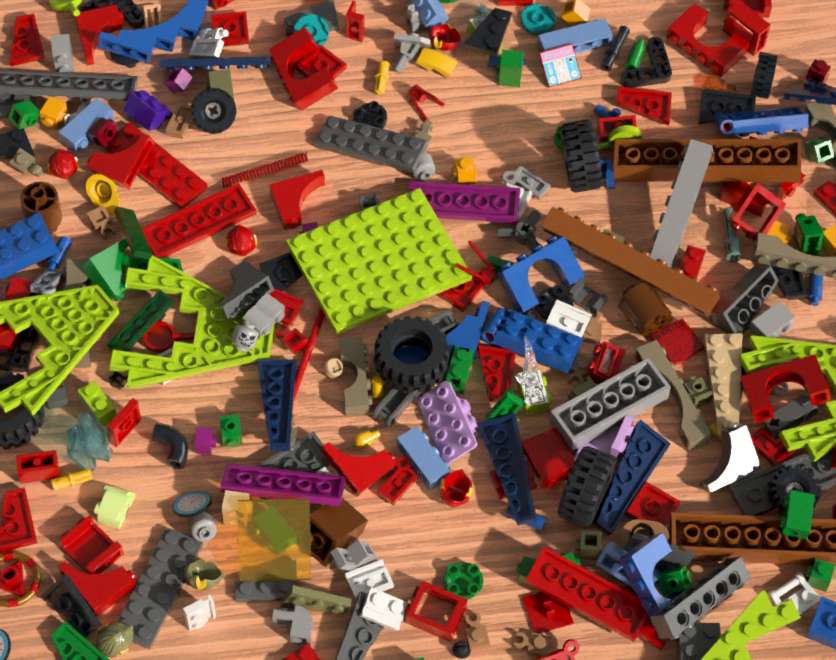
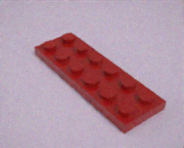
M128 122L118 131L119 133L108 144L109 147L106 150L111 154L124 151L134 145L143 132ZM156 142L137 174L179 209H184L208 188V184Z
M237 183L143 227L142 231L152 254L156 258H164L256 215L257 211L241 185Z
M545 546L525 580V583L632 642L636 640L648 617L638 597Z

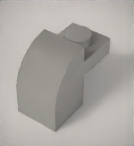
M357 540L347 549L336 547L330 552L334 558V564L341 569L344 575L349 571L371 564L378 558L369 542Z
M295 605L294 612L285 608L273 610V625L291 627L290 643L301 645L309 643L311 646L313 621L310 613L304 607Z

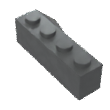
M754 265L715 305L710 316L716 326L724 333H742L743 335L745 330H749L755 314H759L762 309L761 304L764 300L768 299L779 281L771 266Z

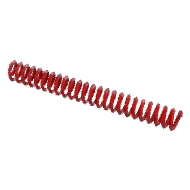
M307 151L305 153H302V155L299 153V155H295V157L292 155V157H288V159L285 158L281 159V161L278 160V162L275 161L274 163L271 162V164H264V167L261 165L260 167L257 166V169L254 167L253 169H250V171L247 169V171H243V173L240 172L236 173V175H229V177H222L223 188H225L224 181L226 183V186L228 187L227 179L231 186V179L235 185L234 177L237 183H239L238 176L240 181L242 182L241 175L243 176L244 181H246L245 174L247 176V179L249 180L248 172L250 174L251 179H253L252 172L254 174V177L256 178L255 170L257 172L258 177H260L259 170L261 172V175L263 176L262 168L264 170L265 175H267L266 168L268 170V173L270 174L269 166L273 173L274 171L272 164L275 168V171L277 172L276 164L278 166V169L281 170L279 162L283 170V162L285 164V167L288 168L286 160L290 168V160L292 162V165L294 166L293 158L296 162V165H298L297 158L299 160V163L301 164L300 156L302 158L303 163H305L303 154L306 158V161L308 162Z

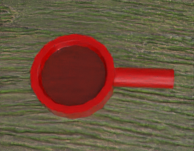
M157 321L143 336V341L148 350L155 353H163L173 347L175 340H194L195 332L175 333L174 328L170 324Z

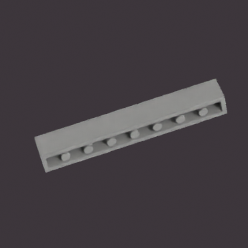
M693 139L690 140L689 145H685L683 151L685 158L683 162H679L677 172H679L678 178H674L672 182V195H668L666 199V212H662L660 216V229H656L653 237L655 241L654 246L650 247L648 251L651 255L650 258L654 260L661 259L670 268H673L713 153V145Z

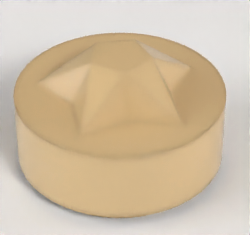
M330 358L324 364V372L330 378H338L344 371L343 363L337 358Z

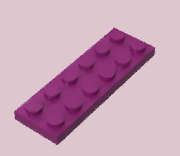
M410 181L409 192L420 188L438 218L517 223L520 188Z
M227 463L220 485V492L225 493V490L249 493L250 497L257 496L269 499L301 501L310 504L319 503L329 506H341L346 477Z

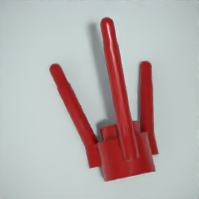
M417 84L412 86L408 92L409 97H411L409 102L415 106L424 121L428 120L417 102L422 103L426 98H429L443 107L445 106L439 98L425 91Z
M468 241V244L488 268L483 267L479 273H476L458 263L455 266L490 286L497 276L494 272L496 267L489 263L472 241Z

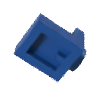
M602 159L600 164L603 181H606L607 189H615L614 160Z

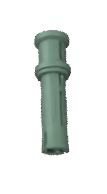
M727 208L723 210L726 233L724 246L727 248L725 256L727 261L737 262L743 258L739 248L741 241L737 237V230L730 226L731 222L727 220L733 209Z

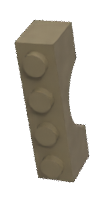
M816 101L807 103L804 111L808 113L810 128L824 130L833 139L832 148L835 157L829 160L836 170V115L833 107L830 104L816 103Z
M362 337L339 339L340 360L344 366L353 370L357 376L355 383L344 390L345 416L369 414V407H372V395H368V390H371L370 378H366V373H369V363L364 359V356H367V344H363Z

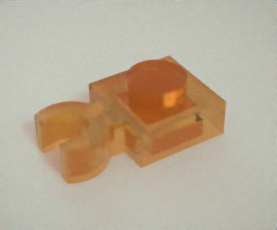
M708 75L703 89L735 92L736 86L733 84L726 85L724 79Z

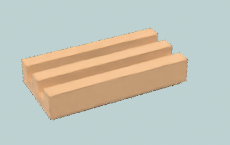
M161 4L143 5L145 29L149 28L148 9L151 10L152 27L156 26L154 9H158L159 24L163 23Z

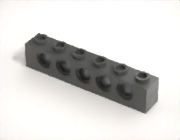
M742 557L725 559L650 616L659 638L677 639L681 636L682 631L693 627L695 621L706 617L709 610L717 608L722 600L730 598L735 590L743 588L745 586L744 583L751 579Z

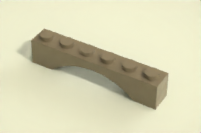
M758 233L754 244L753 262L836 279V256L819 257L805 254L785 244L777 236Z
M89 258L67 259V267H63V275L66 278V283H63V291L87 287L92 284L81 268ZM91 348L74 368L91 367Z
M657 340L637 347L634 356L637 363L649 358L671 386L670 393L678 405L681 417L679 437L687 452L708 444L711 429L708 424L704 423L701 411L694 406L691 394L686 392L682 378L678 377L675 372L674 364L666 357L665 348L660 346Z

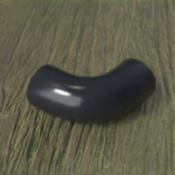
M157 422L153 430V442L162 443L168 447L167 465L176 469H183L187 461L189 448L185 436L177 428Z

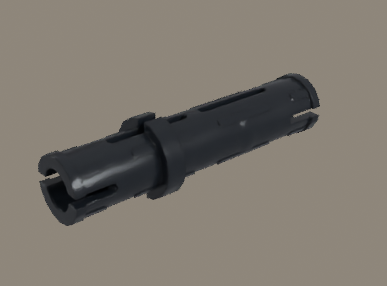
M627 26L619 27L610 48L605 52V58L600 64L602 70L610 71L614 61L619 58V52L630 33V29Z

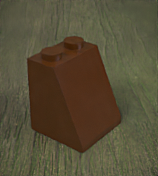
M342 497L341 506L324 504L307 516L297 542L327 567L334 559L330 552L336 547L346 549L363 533L368 520Z

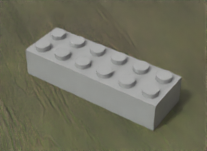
M647 358L551 410L549 422L553 428L556 427L568 449L572 452L621 425L625 416L633 418L668 399L671 386L652 361Z

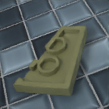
M293 585L281 600L280 608L295 609V605H299L310 611L345 614L351 607L352 599Z

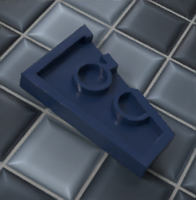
M807 79L786 91L784 99L791 100L792 97L799 98V101L803 102L814 99L816 103L836 105V87L816 82L813 79Z

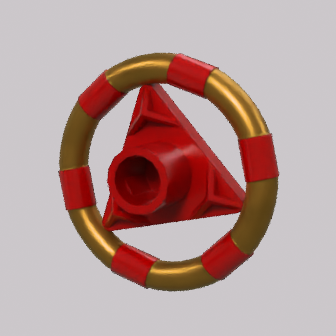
M20 552L0 554V563L14 559L18 560L1 571L0 590L20 596V598L8 600L0 598L1 607L11 608L25 604L34 597L40 587V569L36 562L26 554ZM22 561L33 572V582L26 594Z

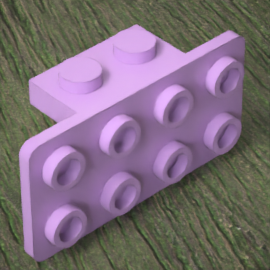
M442 382L417 399V403L443 461L445 460L450 464L477 447L475 436L480 434L477 428L478 422L470 412L471 406L468 401L456 396L450 382Z
M625 416L621 425L579 447L574 460L576 461L583 447L590 446L613 455L617 461L619 454H623L626 449L627 443L625 441L627 437L630 438L634 430L632 425L636 416L633 418Z

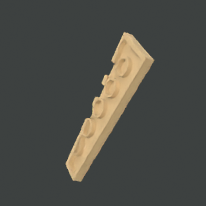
M742 333L704 335L718 438H723L721 431L726 429L728 424L733 422L739 423L741 362L739 357L742 354Z

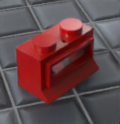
M606 341L600 345L597 344L592 353L594 355L593 360L587 367V371H589L587 377L590 376L593 382L599 385L618 375L627 349H619Z

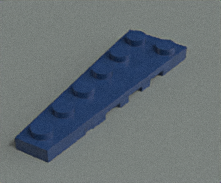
M272 56L160 60L161 67H166V70H177V67H184L185 70H195V66H201L202 70L212 69V66H219V69H230V65H237V69H246L248 65H254L255 68L269 67V64H273L271 61Z
M258 359V371L270 451H290L296 360Z
M513 413L478 423L479 430L517 525L520 526L538 521L517 416Z
M639 420L635 425L593 523L608 536L614 532L671 444L642 420Z

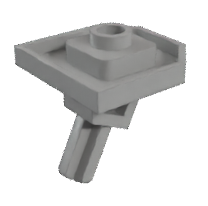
M408 33V35L394 34L395 46L401 47V55L394 64L393 69L398 73H402L409 60L412 61L419 49H430L431 40L420 37L416 33Z

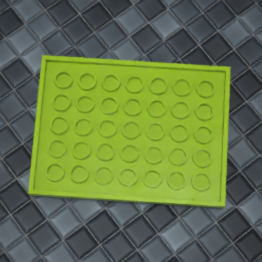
M420 188L286 240L288 249L336 335L472 280V275L455 266L458 263L467 268Z

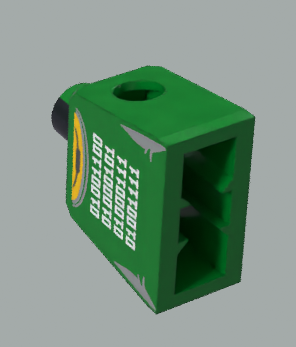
M804 213L796 215L793 236L798 251L812 256H820L824 233L816 217L813 215L806 216Z

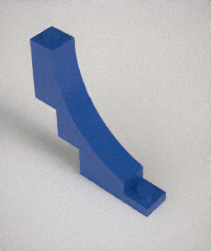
M189 0L185 7L173 18L154 27L140 30H121L118 37L110 33L101 32L97 47L149 64L155 47L173 52L178 36L193 41L197 38L209 0Z
M482 301L481 307L476 308L475 316L467 314L464 320L446 335V341L449 343L447 371L455 346L469 352V349L474 350L473 360H475L481 334L489 313L490 302ZM420 346L399 348L394 352V356L406 364H419L430 356Z

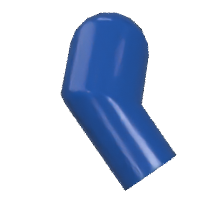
M600 104L594 108V112L601 118L619 117L621 115V111L618 108L606 111Z

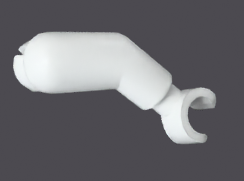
M80 97L81 105L78 107L77 112L71 115L67 114L64 117L65 125L91 103V99L83 102L85 98Z

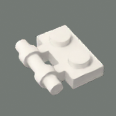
M204 28L199 30L198 35L200 39H194L189 55L192 58H219L224 44L221 39L228 36V31L223 30V28H215L214 30Z

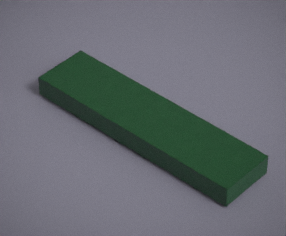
M117 206L114 212L133 256L150 259L152 251L134 210Z
M159 290L114 336L107 346L112 351L128 352L169 310L174 301L163 291Z

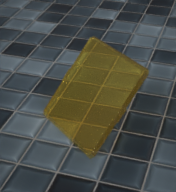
M310 498L238 500L237 543L239 547V582L311 580L312 537L310 533Z

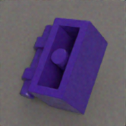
M144 90L131 92L123 110L148 131L160 128L164 118L170 119L173 115L166 105H162L155 96H150Z

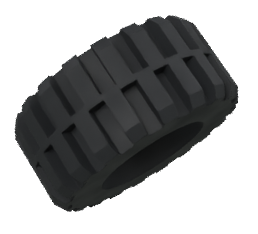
M585 119L563 123L560 126V134L571 191L577 193L599 189L603 185L592 121Z
M404 316L402 320L400 318L393 320V324L388 323L384 326V330L379 332L378 339L375 341V368L382 381L387 380L386 385L393 388L395 386L396 390L400 392L408 390L407 393H413V391L418 390L420 393L425 391L426 387L428 389L433 388L435 382L439 383L443 379L449 360V343L446 341L445 333L441 332V328L437 324L433 326L431 320L426 319L424 321L421 320L422 317L418 316L416 318ZM405 345H417L424 348L430 356L422 363L406 364L399 361L394 356V352Z
M6 371V374L0 372V392L25 379L24 375L20 373L14 375L10 371ZM23 405L22 410L17 416L10 420L0 421V447H3L4 450L10 449L11 446L17 448L21 446V443L31 441V436H36L39 432L38 427L41 428L43 425V405L33 416Z
M590 446L581 449L560 499L558 514L561 518L584 527L592 525L615 469L616 459L613 455Z

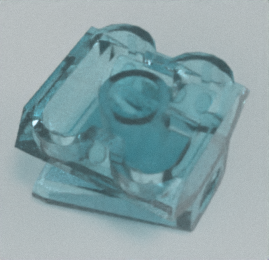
M88 413L79 414L78 424L66 431L67 455L83 470L90 469L92 472L96 468V459L109 462L113 450L108 443L109 435L104 426Z

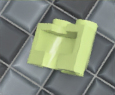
M106 485L102 493V501L97 503L94 513L98 514L97 521L99 523L120 529L125 519L126 511L131 506L135 494Z

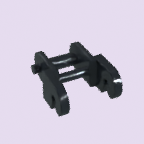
M115 371L109 376L108 382H114L120 390L125 387L128 376L124 377L118 371ZM118 376L123 379L121 382L116 379Z

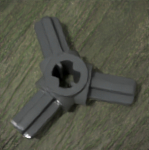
M533 210L526 220L515 224V227H498L497 237L515 238V241L521 245H527L531 251L532 248L540 245L535 239V226L541 218V214L539 211Z

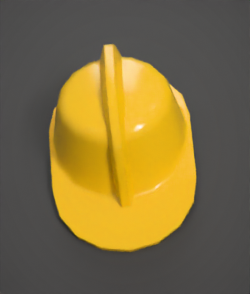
M102 174L90 176L86 182V191L95 208L104 205L110 216L115 215L116 207H120V199L115 182Z

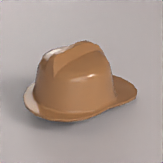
M631 520L622 529L621 536L624 545H626L634 532L648 537L663 533L669 544L670 536L667 528L662 523L656 521Z

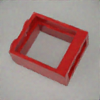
M740 0L735 4H730L726 9L727 13L723 21L722 31L729 37H732L737 32L749 40L748 52L754 56L766 46L771 24Z
M751 183L727 220L731 222L730 226L737 231L742 230L746 233L745 237L754 242L757 239L758 233H768L786 206V203L759 183ZM754 195L774 208L759 232L739 219Z
M422 581L421 586H416L412 597L414 600L412 604L408 603L404 611L406 623L451 642L467 609L468 599ZM424 593L456 606L446 627L415 614Z

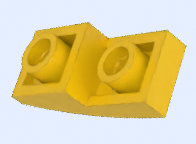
M423 48L416 60V63L430 72L432 69H435L447 78L451 76L458 63L440 52Z

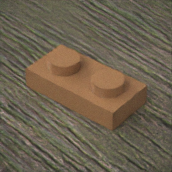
M178 102L165 129L167 135L180 139L184 138L192 121L191 105Z

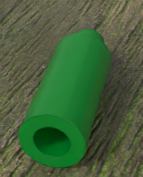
M638 39L633 44L625 64L626 70L638 68L645 51V41L643 39Z

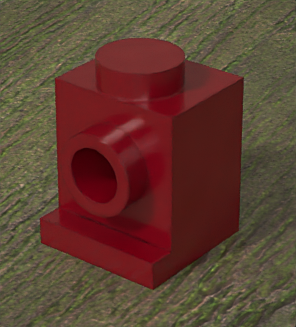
M815 59L808 70L806 80L813 79L816 82L825 83L829 77L831 66L827 65L824 60ZM814 74H816V75L820 76L821 79L818 80V79H816V78H814V77H812V76H813Z
M100 117L87 134L97 146L107 149L109 147L108 144L119 132L116 129L117 124L112 119Z

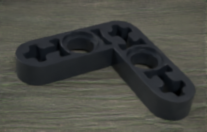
M90 0L79 8L80 12L103 8L98 6L100 2L107 3L104 7L117 5L118 11H122L123 18L132 28H140L144 25V15L132 0ZM129 5L131 9L123 10L122 7Z
M651 37L647 43V51L652 66L625 70L621 74L620 81L622 86L634 88L670 81L672 69L661 38ZM652 44H655L656 46H658V49H657L656 52H655V50H656V49H655V46L652 45ZM661 57L664 61L657 62L655 58ZM662 68H663V72H664V74H665L666 76H663V74L661 73V69H662ZM649 74L651 78L644 79L641 75Z
M33 325L20 332L14 352L0 349V357H7L5 363H0V370L23 373L30 368L40 335L34 328V330H31L30 337H28V330L34 327ZM23 343L31 344L29 349H21ZM21 355H23L24 363H22L21 366H19L18 363L21 362Z

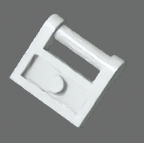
M798 572L793 575L794 578L775 591H769L767 595L774 606L792 599L799 615L802 616L818 605L821 598L808 584L804 575ZM795 586H800L801 590L783 602L779 599L780 596Z

